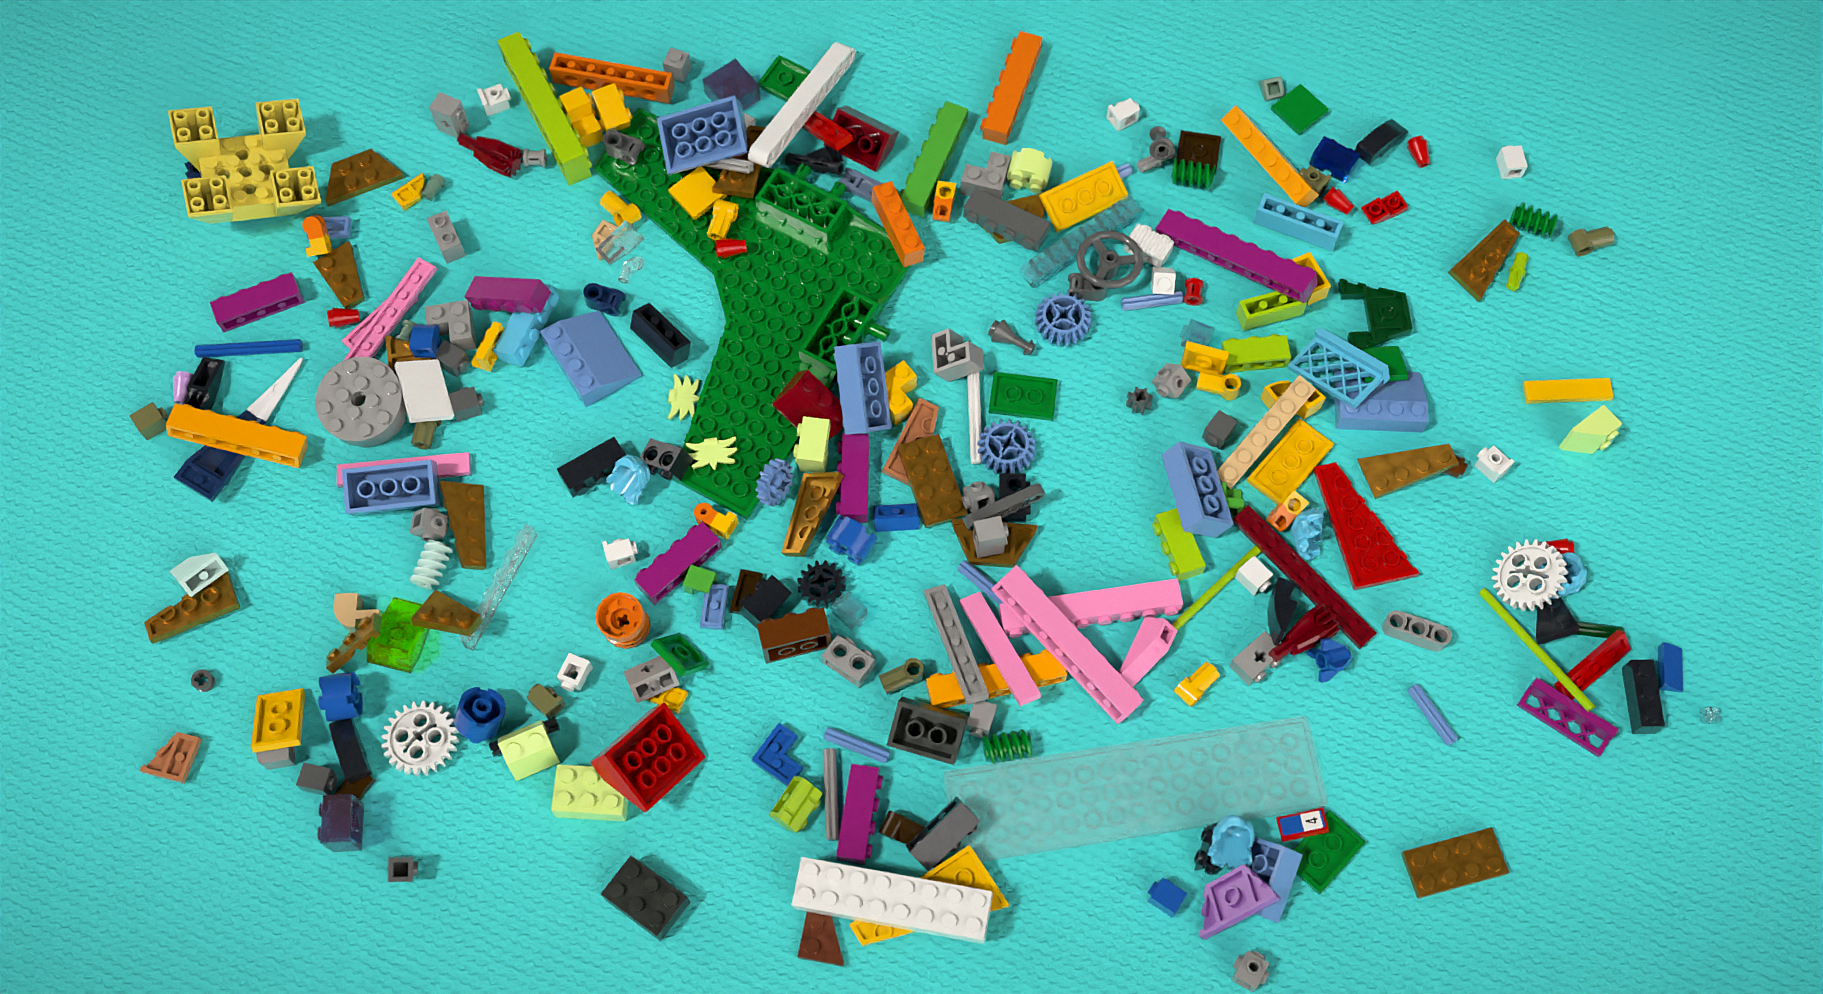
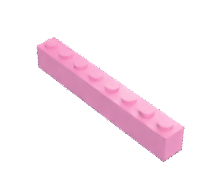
M1018 565L991 589L1117 724L1127 718L1144 701L1137 690L1126 682L1121 673L1111 666L1106 657L1095 649L1090 640L1080 633L1074 623L1064 616L1058 606L1049 600L1043 590L1037 587L1028 577L1027 573L1021 570Z
M1178 578L1048 597L1052 603L1058 606L1064 616L1079 629L1086 628L1089 624L1107 625L1111 621L1116 620L1129 622L1137 617H1143L1144 619L1145 617H1155L1158 614L1171 616L1181 611L1183 606ZM1004 603L999 604L1000 623L1006 636L1017 638L1022 636V634L1031 633Z

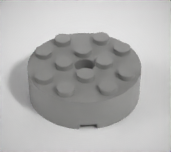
M370 357L346 359L331 368L319 384L315 402L318 418L328 432L348 445L366 448L385 443L399 432L406 421L407 410L397 374L389 366L377 359Z

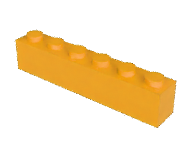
M1235 105L1221 119L1295 204L1306 208L1319 196L1316 190L1242 109Z
M175 403L166 422L169 437L295 468H300L308 448L307 436L300 432H289L276 426L269 427L261 425L256 421H245L232 415L225 416L217 414L212 410L197 409L188 404L181 405Z
M1047 649L1041 651L1040 654L1032 655L1031 653H1026L1019 656L1037 688L1066 682V669ZM981 663L977 665L989 693L988 699L1012 694L995 664L987 665V663ZM954 671L946 675L936 673L926 679V688L931 705L946 709L966 704Z

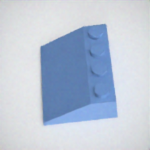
M735 95L657 118L668 175L748 153L743 108Z
M600 311L560 320L540 331L545 345L585 407L590 406L642 376Z
M1334 369L1333 376L1342 375L1341 369ZM1344 369V374L1357 372V370ZM1407 372V380L1387 381L1385 384L1380 383L1355 409L1334 397L1335 429L1422 433L1429 420L1428 403L1420 372ZM1358 378L1345 380L1346 386L1359 385ZM1361 378V384H1366L1363 378ZM1342 380L1335 381L1334 388L1343 387ZM1358 390L1346 392V394L1354 400L1360 392Z

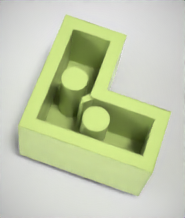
M803 416L802 423H798L797 436L800 437L799 444H795L794 457L795 464L799 466V471L809 473L826 472L829 456L828 441L831 428L829 419Z

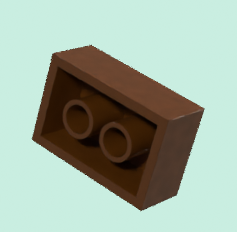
M812 607L803 613H788L783 618L775 620L768 618L757 624L766 664L824 650L831 644V633L824 608Z

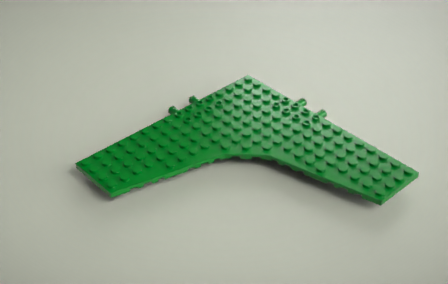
M638 107L632 119H630V127L622 129L620 132L627 136L635 137L644 143L645 148L643 151H640L637 163L635 165L628 164L620 159L609 156L605 152L594 167L595 172L630 203L635 204L645 216L714 275L726 319L723 335L719 340L716 355L713 357L710 372L707 374L697 403V409L695 414H693L691 426L686 434L682 449L688 454L696 453L697 451L689 449L686 443L699 444L708 438L717 437L718 440H727L736 437V441L727 447L737 448V451L728 457L735 459V463L724 464L717 462L715 470L712 469L710 463L693 469L692 465L698 461L692 460L682 480L679 481L673 478L672 480L748 520L760 501L756 497L759 492L755 491L758 487L756 481L761 478L760 471L764 472V465H769L771 459L779 458L786 461L795 444L800 439L797 436V429L771 404L797 372L809 370L831 391L837 382L838 376L834 358V347L861 344L868 334L886 342V338L889 337L891 330L875 322L911 266L903 267L884 228L859 214L848 205L847 201L841 199V196L847 190L845 184L841 183L839 186L840 181H836L828 193L805 181L811 173V169L807 165L805 166V164H800L794 175L778 167L775 169L761 167L754 199L727 195L723 199L739 205L735 222L731 223L726 238L745 240L747 251L723 259L722 257H717L715 241L707 236V231L713 218L714 206L694 220L668 191L669 188L698 167L668 175L657 122L659 117ZM702 166L718 182L723 169Z

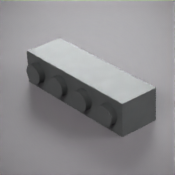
M978 188L974 189L964 205L963 217L967 221L981 225L989 232L1000 234L1008 241L1017 242L1028 250L1038 252L1049 233L1050 222Z

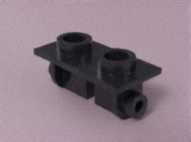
M1217 823L1205 827L1202 831L1201 841L1203 842L1194 858V863H1196L1194 871L1205 868L1204 872L1206 874L1214 875V872L1218 870V866L1211 863V856L1207 855L1209 847H1211L1213 842V830Z

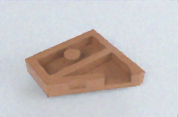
M177 732L166 746L161 747L155 753L157 756L147 766L143 765L139 771L143 774L185 784L202 739Z

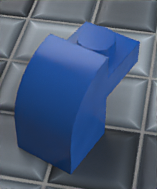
M438 325L413 326L409 348L414 358H436L437 349L442 344L439 337L440 327Z

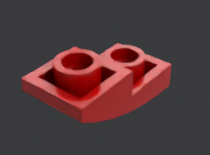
M1395 191L1383 199L1378 197L1362 206L1361 210L1371 225L1403 213L1408 210V205L1400 193Z

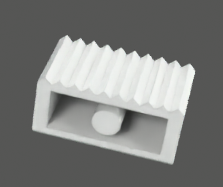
M1137 223L1129 236L1135 240L1141 249L1143 261L1155 267H1162L1174 245V241L1167 235H1159L1151 227L1140 225V223ZM1125 244L1124 251L1134 255L1129 246Z

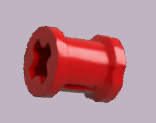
M1189 278L1185 281L1187 289L1183 299L1184 303L1192 306L1202 303L1201 288L1204 286L1202 280Z

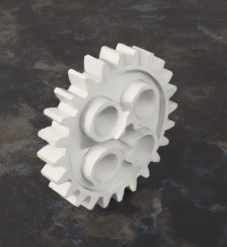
M1527 539L1524 546L1516 542V549L1509 546L1508 550L1510 553L1502 552L1501 555L1504 559L1496 560L1499 568L1492 569L1497 574L1492 577V580L1496 583L1493 585V588L1498 591L1497 595L1501 599L1503 598L1504 603L1510 604L1513 609L1519 606L1522 611H1525L1528 606L1531 611H1534L1535 605L1543 609V602L1545 601L1551 605L1550 598L1558 599L1559 596L1556 594V591H1564L1560 584L1568 581L1562 576L1568 574L1567 569L1564 568L1567 564L1561 559L1563 556L1560 552H1556L1557 550L1553 545L1549 547L1545 541L1540 545V542L1535 539L1531 545ZM1525 560L1522 566L1517 567L1520 561ZM1547 563L1545 568L1539 569L1542 564ZM1520 581L1517 587L1512 588L1515 582ZM1542 584L1540 589L1534 590L1537 585Z
M422 701L420 707L415 702H412L411 709L404 705L403 713L396 710L397 718L388 719L392 725L384 726V729L388 732V734L381 736L384 741H387L381 745L384 750H388L384 753V756L387 759L391 758L389 763L392 766L396 765V769L399 772L404 769V773L408 776L412 770L416 777L419 776L421 770L426 776H428L430 768L438 772V764L445 767L446 765L443 760L445 758L452 760L449 751H457L456 747L452 745V743L459 742V739L453 736L458 733L456 727H453L454 719H450L451 714L448 711L444 713L445 709L442 706L436 709L434 702H431L429 707H427L425 701ZM421 719H427L424 726L417 727ZM409 734L405 742H399L402 735ZM442 735L439 742L432 743L434 736ZM422 736L424 739L419 741L417 738ZM419 750H423V755L418 759H414V754Z

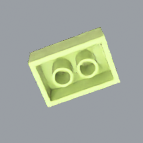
M557 764L551 807L555 817L626 822L628 799L607 784L594 767Z

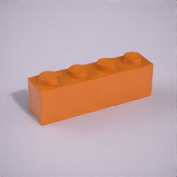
M890 181L872 187L871 202L903 267L923 262L925 247L893 182Z

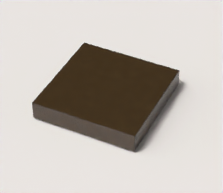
M1181 130L1176 157L1177 164L1180 163L1181 159H1184L1186 166L1190 160L1193 161L1194 167L1198 162H1201L1202 168L1208 163L1210 170L1216 165L1214 172L1216 174L1221 136Z

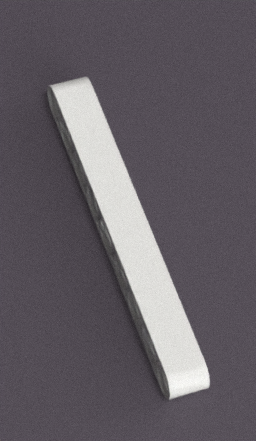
M835 42L753 143L748 153L749 161L767 168L772 166L852 64L856 53L854 48Z

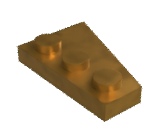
M350 241L313 262L345 309H351L365 300Z
M436 589L411 618L414 626L469 637L483 622L480 614Z
M375 612L370 617H364L358 625L359 628L354 633H348L342 641L343 644L338 649L333 648L326 657V669L332 674L335 673L353 657L355 649H364L371 637L376 639L381 632L382 618Z

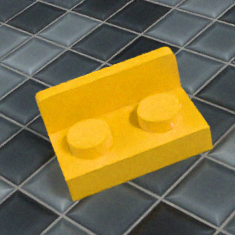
M493 321L491 327L487 329L471 361L473 367L491 372L498 358L493 348L504 330L501 323Z

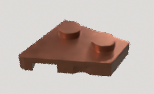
M813 912L806 913L797 956L799 959L840 967L844 966L832 916Z

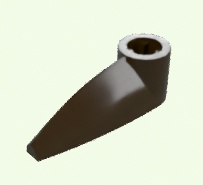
M888 811L879 833L894 841L907 844L924 826L893 811Z

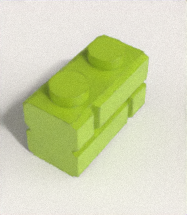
M794 776L769 813V816L786 830L797 833L806 826L808 822L807 817L811 811L816 810L820 805L822 792L806 779Z

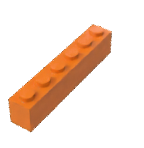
M1019 31L1018 37L1013 38L1011 44L1012 53L1007 54L1005 60L1006 69H1002L1000 72V84L995 86L993 91L994 100L988 104L987 119L983 118L980 130H983V139L1006 145L1041 52L1043 37Z

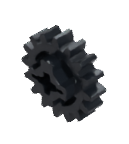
M818 560L815 561L814 567L807 564L808 571L801 570L803 578H798L797 580L800 585L798 586V593H802L801 599H808V606L816 603L818 608H820L821 604H824L825 608L828 609V603L830 602L833 605H837L836 598L842 599V592L846 591V585H844L846 578L841 576L843 574L842 569L836 570L835 563L828 566L827 560H824L823 565H820ZM820 582H823V584H824L825 586H824V587H820V584H819V583H820Z

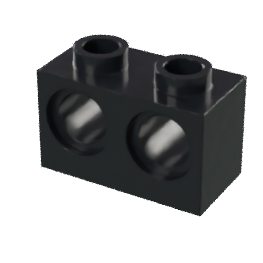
M651 438L640 456V459L648 465L651 475L655 476L657 473L669 481L672 478L681 481L693 460L682 448Z
M999 473V500L1029 487L1030 481H1026V474ZM1012 485H1016L1020 489L1014 491L1011 490L1009 487ZM1031 505L1001 518L1002 522L1025 523L1026 515L1031 513Z

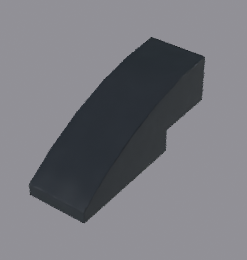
M1390 119L1364 137L1357 144L1354 154L1370 165L1379 156L1382 157L1407 133V130L1395 120Z
M202 358L187 385L188 395L183 404H188L201 410L212 409L223 374L224 360Z
M1278 577L1272 590L1267 610L1269 631L1275 646L1280 644L1298 603L1289 599L1295 583Z
M353 718L330 723L331 737L345 779L351 784L373 774Z

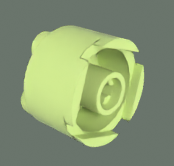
M1022 148L1021 152L1013 151L1007 173L1010 186L1014 189L1028 188L1036 194L1041 193L1048 183L1053 163L1050 157L1046 159L1044 157L1045 153L1031 148Z

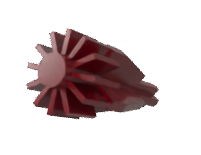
M464 133L457 137L459 145L474 151L473 156L489 169L509 178L512 175H517V169L521 170L520 164L523 163L520 160L523 157V154L520 153L521 149L494 138L477 136L475 139Z
M1318 604L1306 612L1281 640V643L1268 652L1269 656L1273 658L1274 662H1277L1289 653L1296 655L1312 649L1321 642V639L1333 637L1340 631V628L1337 627L1340 622L1335 619L1337 615L1331 613V608L1326 610L1324 604L1321 606Z

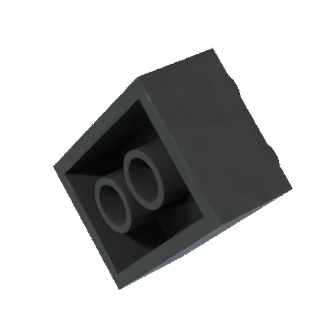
M901 697L897 704L886 746L954 765L959 755L969 716Z
M630 855L601 893L608 903L660 942L690 904L687 896L632 855Z

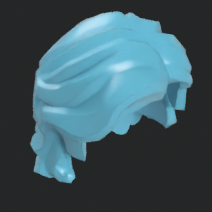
M626 455L615 462L613 473L606 478V482L611 483V491L618 492L620 496L623 495L627 504L634 505L638 504V499L650 480V469L639 457Z
M1311 508L1310 510L1302 511L1294 519L1291 528L1297 552L1305 560L1313 559L1321 553L1320 547L1313 542H1323L1321 538L1322 508Z
M1575 553L1561 554L1563 556L1561 559L1567 564L1564 568L1568 571V574L1562 576L1568 581L1560 584L1564 591H1556L1559 597L1578 592L1586 581L1587 570L1583 567L1580 556ZM1542 564L1539 569L1545 568L1546 565ZM1542 584L1537 585L1535 588L1537 590L1540 589Z
M1230 814L1225 816L1214 827L1213 842L1211 847H1209L1207 855L1211 856V863L1216 866L1220 865V868H1223L1226 864L1228 870L1236 869L1243 864L1250 866L1253 862L1250 847L1255 842L1253 826L1249 821H1244L1237 815Z

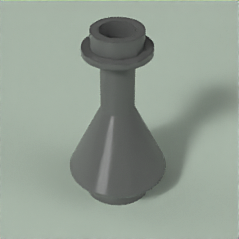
M1155 126L1150 131V138L1153 142L1150 145L1149 151L1151 156L1157 160L1169 158L1174 151L1173 142L1165 138L1166 131L1161 126Z
M995 320L988 332L992 342L1012 343L1024 350L1023 355L1027 354L1030 356L1036 346L1033 340L1026 342L1017 337L1005 320L1000 322Z

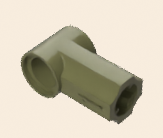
M1608 226L1590 231L1579 229L1572 232L1568 236V240L1576 256L1580 257L1589 254L1594 249L1612 245L1614 243V232Z
M442 420L415 422L416 426L411 441L412 446L423 450L430 449L436 427L440 426Z
M911 658L903 665L879 675L886 694L888 695L910 684L920 683L925 676L923 663L917 658ZM912 667L920 669L916 675H910L908 671Z

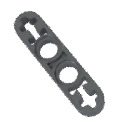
M1034 484L968 514L963 521L967 529L973 531L974 521L997 516L1003 518L1038 502L1045 497L1046 493L1041 484Z

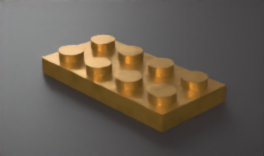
M933 435L897 446L925 528L952 521V518L960 519L966 517L968 513L963 505L962 496L940 435Z
M1492 827L1406 850L1401 853L1417 899L1497 878L1509 873Z

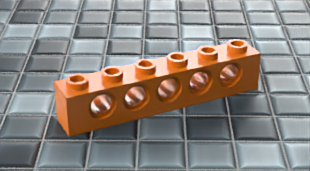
M557 52L554 53L549 67L553 83L574 87L582 86V88L597 90L615 83L617 89L621 88L624 96L670 104L675 88L673 75L669 72Z

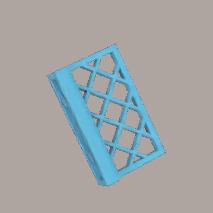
M1322 327L1315 332L1316 337L1287 365L1288 369L1301 375L1307 381L1354 409L1380 383L1385 384L1390 379L1388 365ZM1316 346L1324 349V353L1311 355V351ZM1338 357L1340 363L1328 364L1327 358ZM1312 360H1325V365L1312 367ZM1309 361L1310 367H1297L1300 362ZM1355 367L1357 372L1344 374V368ZM1341 368L1342 375L1329 376L1328 370ZM1326 371V377L1316 378L1313 376V372ZM1370 376L1374 378L1371 383L1361 384L1362 377ZM1358 378L1359 385L1346 386L1345 380ZM1341 380L1343 382V387L1332 388L1330 386V382ZM1359 390L1360 392L1354 400L1346 394V392Z

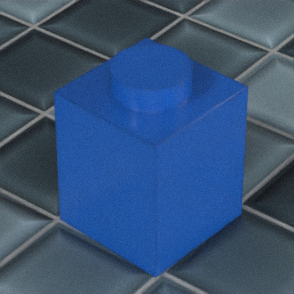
M1162 878L1160 883L1155 881L1149 889L1148 894L1151 897L1148 902L1173 918L1188 893Z

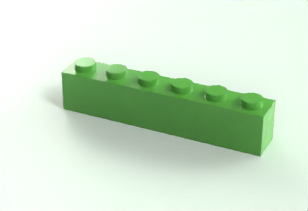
M945 101L943 108L938 109L936 114L937 121L930 126L928 140L923 141L922 153L920 157H916L913 165L914 170L912 173L909 172L907 176L905 190L901 189L899 197L908 213L924 217L936 191L937 183L941 180L968 121V108Z

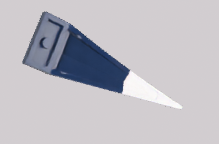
M299 358L264 394L237 418L245 421H256L261 425H265L301 367L303 358ZM204 445L186 460L174 475V479L213 502L222 489L229 484L246 455Z

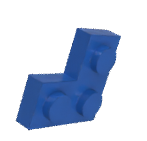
M778 723L752 757L751 761L785 786H788L793 777H798L803 770L802 766L786 756V753L798 739V735Z

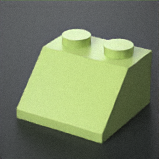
M1602 405L1572 428L1559 448L1565 451L1593 454L1598 449L1603 451L1618 436L1619 432L1617 430L1622 423L1605 405Z
M542 720L498 738L500 750L516 781L560 763Z

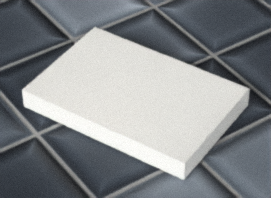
M438 359L395 363L394 367L400 382L410 423L453 419L454 412Z

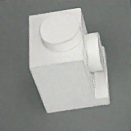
M501 84L484 90L481 88L477 89L487 117L510 109L508 103L511 100L507 88L503 89Z
M1131 98L1118 102L1115 107L1111 104L1108 106L1106 118L1119 132L1138 121L1139 105Z
M1493 445L1490 449L1485 447L1478 453L1477 457L1479 459L1474 466L1495 483L1510 469L1515 461L1512 458L1509 460Z
M617 539L611 544H607V541L602 542L610 570L636 563L635 554L639 553L635 541L630 542V539Z
M568 653L557 675V679L562 683L561 687L570 692H573L574 689L581 691L593 667L590 661ZM573 674H578L576 679L571 678Z

